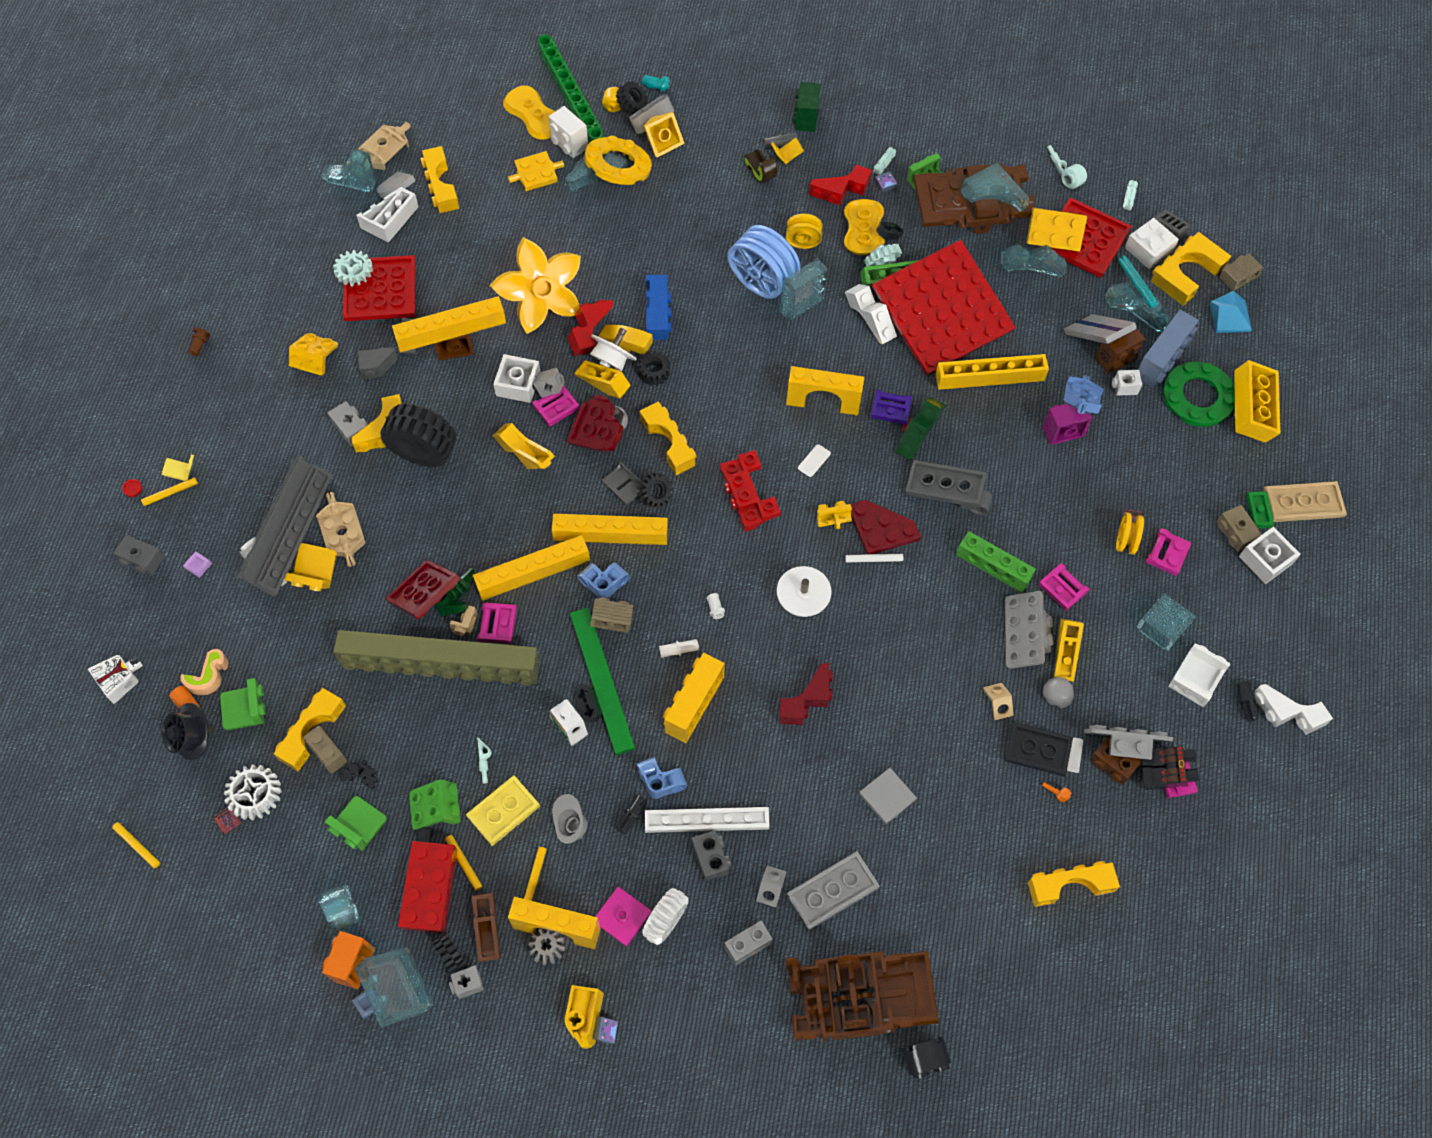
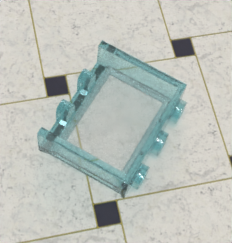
M817 257L813 263L807 264L786 279L783 278L780 311L790 321H793L824 301V298L818 292L824 290L820 282L825 280L824 273L828 269Z
M408 947L365 958L355 968L380 1028L423 1015L433 1006L431 996L428 994L422 976L419 974Z

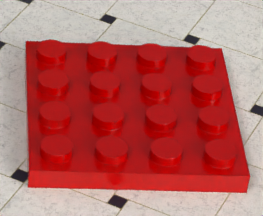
M1069 198L1061 212L1087 216L1080 251L1040 246L1039 249L1102 278L1132 226L1075 199Z
M415 255L369 258L372 262L373 272H370L371 277H366L367 282L360 281V285L354 283L353 286L348 282L347 285H344V322L416 317Z

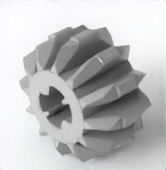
M539 929V937L536 934L532 935L536 942H529L528 944L529 947L533 948L529 953L531 956L536 955L534 958L536 963L542 959V964L546 965L547 960L550 959L551 964H555L553 957L556 956L558 959H561L562 955L558 951H565V946L560 945L564 942V938L559 937L558 932L552 934V930L547 929L546 934H544L543 930ZM548 942H550L551 949L547 950L546 948V951H544L542 945L544 943L548 945Z

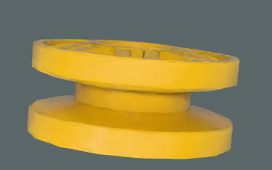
M811 214L794 215L787 221L786 240L796 248H813L819 245L822 240L823 224L819 218Z
M1126 512L1124 514L1118 531L1116 551L1123 552L1126 545H1128L1129 554H1136L1142 538L1144 516L1138 515L1134 523H1132L1131 513Z

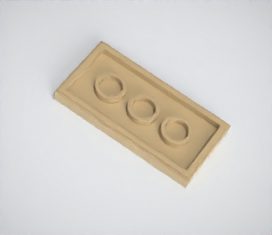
M1338 481L1265 486L1263 488V492L1267 491L1274 522L1340 518L1347 515Z

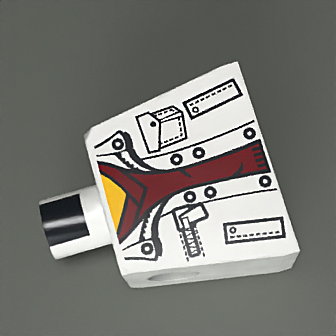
M116 655L90 667L88 670L106 697L115 704L138 683V679L133 672L143 665L136 656L125 662L120 655Z

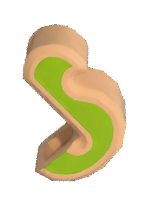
M210 650L207 652L201 676L196 677L182 674L181 682L193 694L209 695L215 692L221 685L222 678L219 670H226L228 668V659L221 650Z

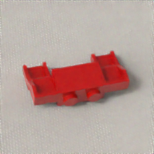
M756 450L739 454L738 459L720 464V471L725 481L724 488L726 494H730L731 507L737 511L745 532L757 528L772 518L781 516V511L775 497L760 501L749 473L761 469L762 466Z

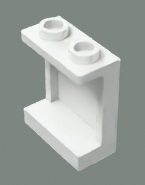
M1195 643L1168 687L1204 707L1211 699L1213 691L1230 666V663L1223 657L1208 651L1206 647Z

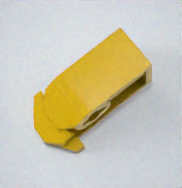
M572 985L565 1014V1025L572 1037L578 1041L583 1049L591 1048L596 1043L593 1037L596 1019L600 1016L604 993L599 989ZM579 1019H581V1023H577L575 1025V1021H579Z

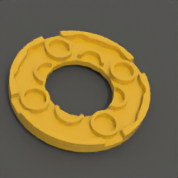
M616 136L603 137L591 141L587 145L584 154V161L587 167L592 168L596 172L595 175L615 184L633 185L639 180L643 182L648 178L652 167L649 155L632 140H624ZM611 150H613V153L621 151L624 155H629V159L634 161V165L630 168H616L608 164L602 155L607 154Z

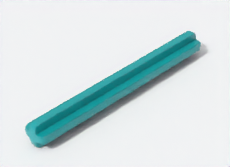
M1125 255L1118 258L1119 264L1150 308L1157 305L1158 301Z

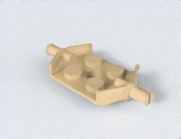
M405 122L401 127L382 125L358 148L363 163L356 170L360 174L369 167L385 170V164L403 146L409 147L405 132L411 127L410 124Z
M330 492V495L327 493L326 497L329 504L316 515L326 548L335 550L337 556L345 557L349 567L356 564L353 557L354 553L366 543L354 505L352 503L337 502L333 492ZM340 529L347 530L344 535L337 534Z

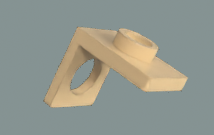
M1002 683L983 687L985 694L992 701L994 720L1013 716L1012 695ZM1003 704L1008 705L1006 712L998 713L999 706Z

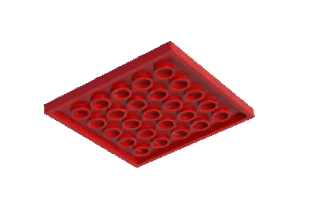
M962 240L872 285L882 304H886L891 319L926 376L937 370L938 363L956 361L1016 328Z

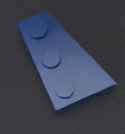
M646 275V332L652 334L653 340H668V333H672V323L668 322V318H672L671 307H668V303H671V292H668L667 275Z

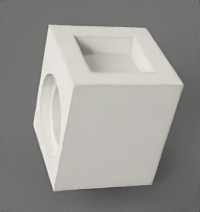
M1119 370L1115 378L1112 379V388L1115 389L1116 396L1138 395L1142 387L1139 370Z

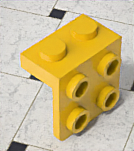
M307 333L289 347V366L322 376L325 373L326 356L338 347V343L330 338H321L315 334Z
M301 543L298 549L294 573H287L285 580L290 581L292 586L303 587L304 584L310 586V590L321 591L322 588H330L337 552L333 549Z

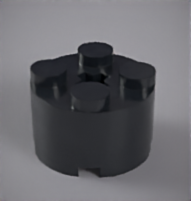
M943 1036L909 1045V1051L907 1047L901 1048L908 1073L913 1075V1078L918 1079L928 1076V1071L933 1069L934 1072L950 1069L949 1064L952 1062Z

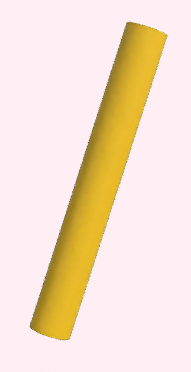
M195 477L143 498L141 501L144 506L197 485V479Z
M119 822L113 825L112 829L154 869L160 865V862Z
M449 835L445 838L447 844L454 845L458 849L457 861L475 891L481 890L483 886L454 837Z
M544 847L538 848L524 897L526 900L532 901L547 850Z

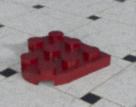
M595 395L588 402L585 401L578 412L566 442L570 445L595 451H614L621 439L624 427L613 417L616 408L611 401L602 395Z

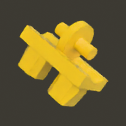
M839 501L835 504V507L830 508L826 504L819 505L817 510L818 527L834 525L835 529L838 530L840 529V523L851 522V505H846L844 501Z

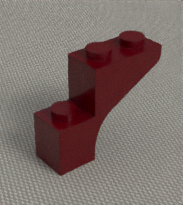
M829 663L820 665L802 694L793 698L780 699L779 724L803 725L804 718H808V707L828 706V702L832 701L833 689H829V682L833 681V670H829Z

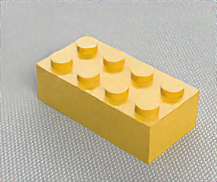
M1248 360L1234 370L1235 432L1266 443L1280 434L1279 371Z
M704 652L701 658H696L692 666L693 671L691 675H686L682 690L676 692L672 707H668L663 715V718H665L663 723L665 725V733L684 743H687L724 679L725 663Z

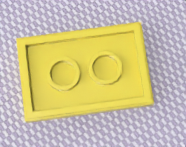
M513 775L469 811L466 816L490 845L493 846L536 811L540 804Z

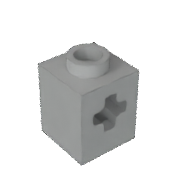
M557 368L538 373L533 382L541 398L560 393L565 383L563 376Z
M476 965L450 974L452 981L449 982L453 995L456 994L459 999L484 990ZM467 979L469 981L467 983L468 986L464 988L462 985L464 983L463 980Z

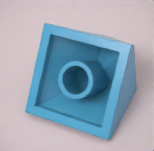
M1232 291L1210 302L1216 333L1251 332L1246 302L1236 292Z

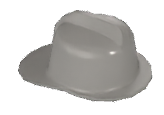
M570 794L561 795L554 802L552 814L558 839L563 843L569 844L583 838L588 823L586 817L582 814L578 800Z

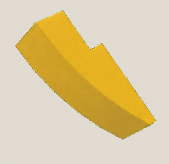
M605 325L598 336L613 343L621 327L627 330V332L623 336L619 347L628 353L632 350L641 355L646 354L653 343L652 334L622 325Z

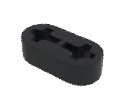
M881 222L876 228L879 236L889 240H898L904 233L898 224L892 222Z
M580 686L575 693L580 713L584 720L593 723L597 722L601 718L602 710L596 693L591 687ZM585 692H588V694L586 695V699H584L583 696H585ZM591 709L594 710V712L592 713V717L589 716V714L591 713Z

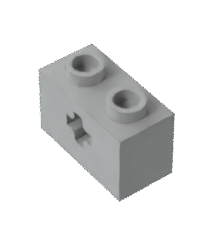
M346 401L327 412L332 424L349 446L352 447V437L368 425L364 418L360 419L354 406L350 407Z
M759 921L726 941L724 948L736 966L771 945L772 937L763 922Z

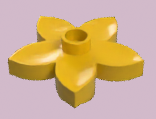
M522 237L516 253V260L520 270L501 274L489 286L501 297L511 301H519L517 307L518 320L524 332L528 334L543 323L548 309L561 316H576L575 313L580 307L574 293L565 285L577 274L581 256L566 252L556 254L547 260L545 253L538 245Z

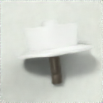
M620 327L613 343L596 335H591L598 343L590 355L600 360L601 365L609 368L611 366L622 371L627 358L635 361L637 359L619 347L627 330Z
M806 566L795 567L788 570L780 578L777 585V597L782 607L789 613L801 617L813 616L823 611L828 605L831 598V586L826 576L819 570Z

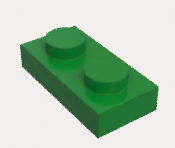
M1267 491L1248 492L1246 498L1251 520L1258 529L1272 528L1274 521Z

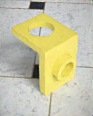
M191 454L189 463L166 458L162 475L187 481L194 455Z

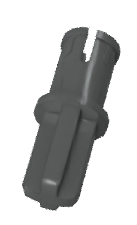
M778 134V136L764 138L765 148H772V142L776 146L783 147V145L797 138V134Z

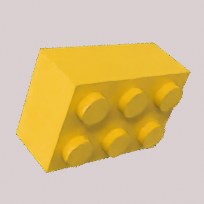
M1033 207L1026 243L1080 251L1087 216Z

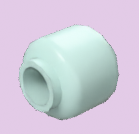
M1074 164L1062 172V182L1069 189L1077 188L1086 181L1087 172L1082 165Z

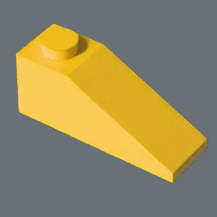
M584 361L574 373L577 377L605 394L619 399L631 386L620 370L589 361Z
M1067 619L1060 620L1054 677H1062L1074 682L1084 623Z

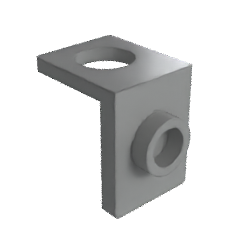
M767 866L756 901L777 907L787 872ZM771 891L775 896L774 899H766L763 896V892Z

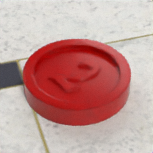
M130 479L123 484L122 491L128 497H136L142 491V484L136 479Z

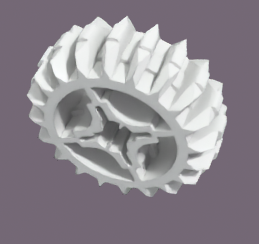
M252 764L250 770L244 766L243 772L236 770L237 776L235 778L230 776L232 783H227L226 788L229 790L224 791V795L227 797L225 803L229 805L228 809L234 811L233 814L237 817L241 815V818L244 820L248 816L251 820H254L256 815L262 818L263 812L270 814L269 808H276L274 801H280L278 794L282 793V790L278 788L281 783L279 780H276L277 775L272 773L269 768L265 769L262 765L257 768ZM253 779H263L267 782L263 784L261 782L254 783ZM252 787L256 790L253 797L250 795L252 794L251 791H253ZM251 801L253 806H243L239 802Z
M675 888L666 892L647 919L643 929V936L656 945L665 941L687 908L688 897Z

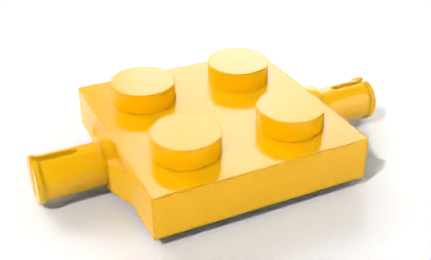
M547 151L514 160L517 174L508 176V180L510 183L519 180L523 184L525 191L556 183L558 178L555 169L564 167L563 160L553 163L549 159Z

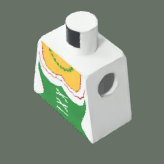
M567 699L550 710L551 720L571 746L588 735L584 721Z

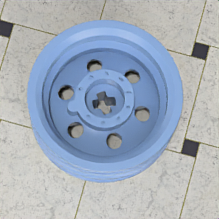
M754 225L750 227L728 251V262L736 277L749 290L764 298L773 299L778 297L800 272V262L792 246L780 234L766 226Z

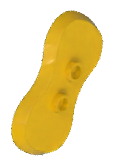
M523 85L511 90L503 100V106L506 111L519 117L525 123L527 131L532 137L540 140L551 138L549 116L556 111L546 107L539 93L530 86Z
M869 199L849 202L844 209L845 217L849 223L844 244L853 254L870 255L871 251L877 249L878 246L884 245L885 239L876 232V228L879 226L884 215V208L879 202Z

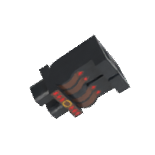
M1183 746L1153 748L1152 760L1142 759L1145 789L1188 786V783L1199 781L1198 768L1186 769V763L1197 762L1195 749H1183Z

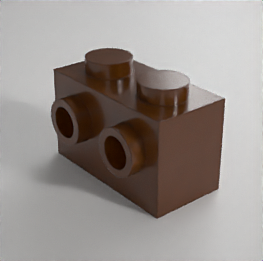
M1108 736L1093 754L1090 761L1093 762L1097 769L1109 774L1114 782L1123 785L1142 761L1138 758L1109 755L1110 737Z

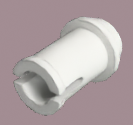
M717 593L708 595L707 601L711 609L710 615L713 619L724 617L725 609L721 606L719 595Z

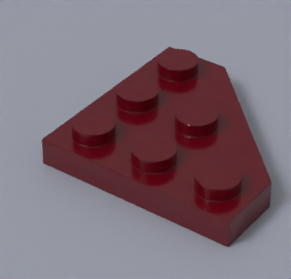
M867 500L850 504L852 507L851 518L866 554H877L920 541L921 535L913 520Z

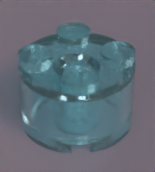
M339 885L317 895L333 935L357 925V922L360 921L356 905H350L352 899L347 885Z

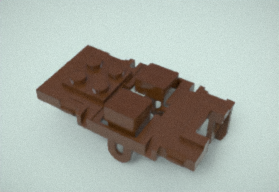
M999 164L998 169H996V165H973L955 168L954 173H952L951 169H948L946 173L914 175L913 180L923 227L957 224L958 228L973 227L976 234H984L990 230L991 225L1012 223L1014 218L1031 217L1032 208H1035L1034 196H1024L1021 183L1027 182L1029 179L1025 164L1010 167ZM990 184L994 188L992 192H988ZM965 197L972 199L976 220L973 217L970 200H966Z
M884 951L857 955L850 954L814 960V965L800 966L799 960L796 957L785 959L789 975L790 994H802L804 1015H792L795 1041L816 1039V1037L822 1038L823 1041H828V1037H832L833 1040L886 1034L885 1030H891V1033H895V1029L898 1027L906 1028L913 1027V1025L920 1026L939 1023L928 951L905 954L895 953L890 954V956H885ZM863 961H866L869 987L875 988V993H856L867 991L868 989ZM835 964L837 971L838 986L840 988L841 993H850L851 995H843L837 998H833L832 993H837V984L834 967ZM876 998V1002H871L875 1028L872 1026L869 1005H858L857 999ZM851 1000L852 1006L841 1007L845 1031L842 1032L839 1006L834 1007L833 1003Z

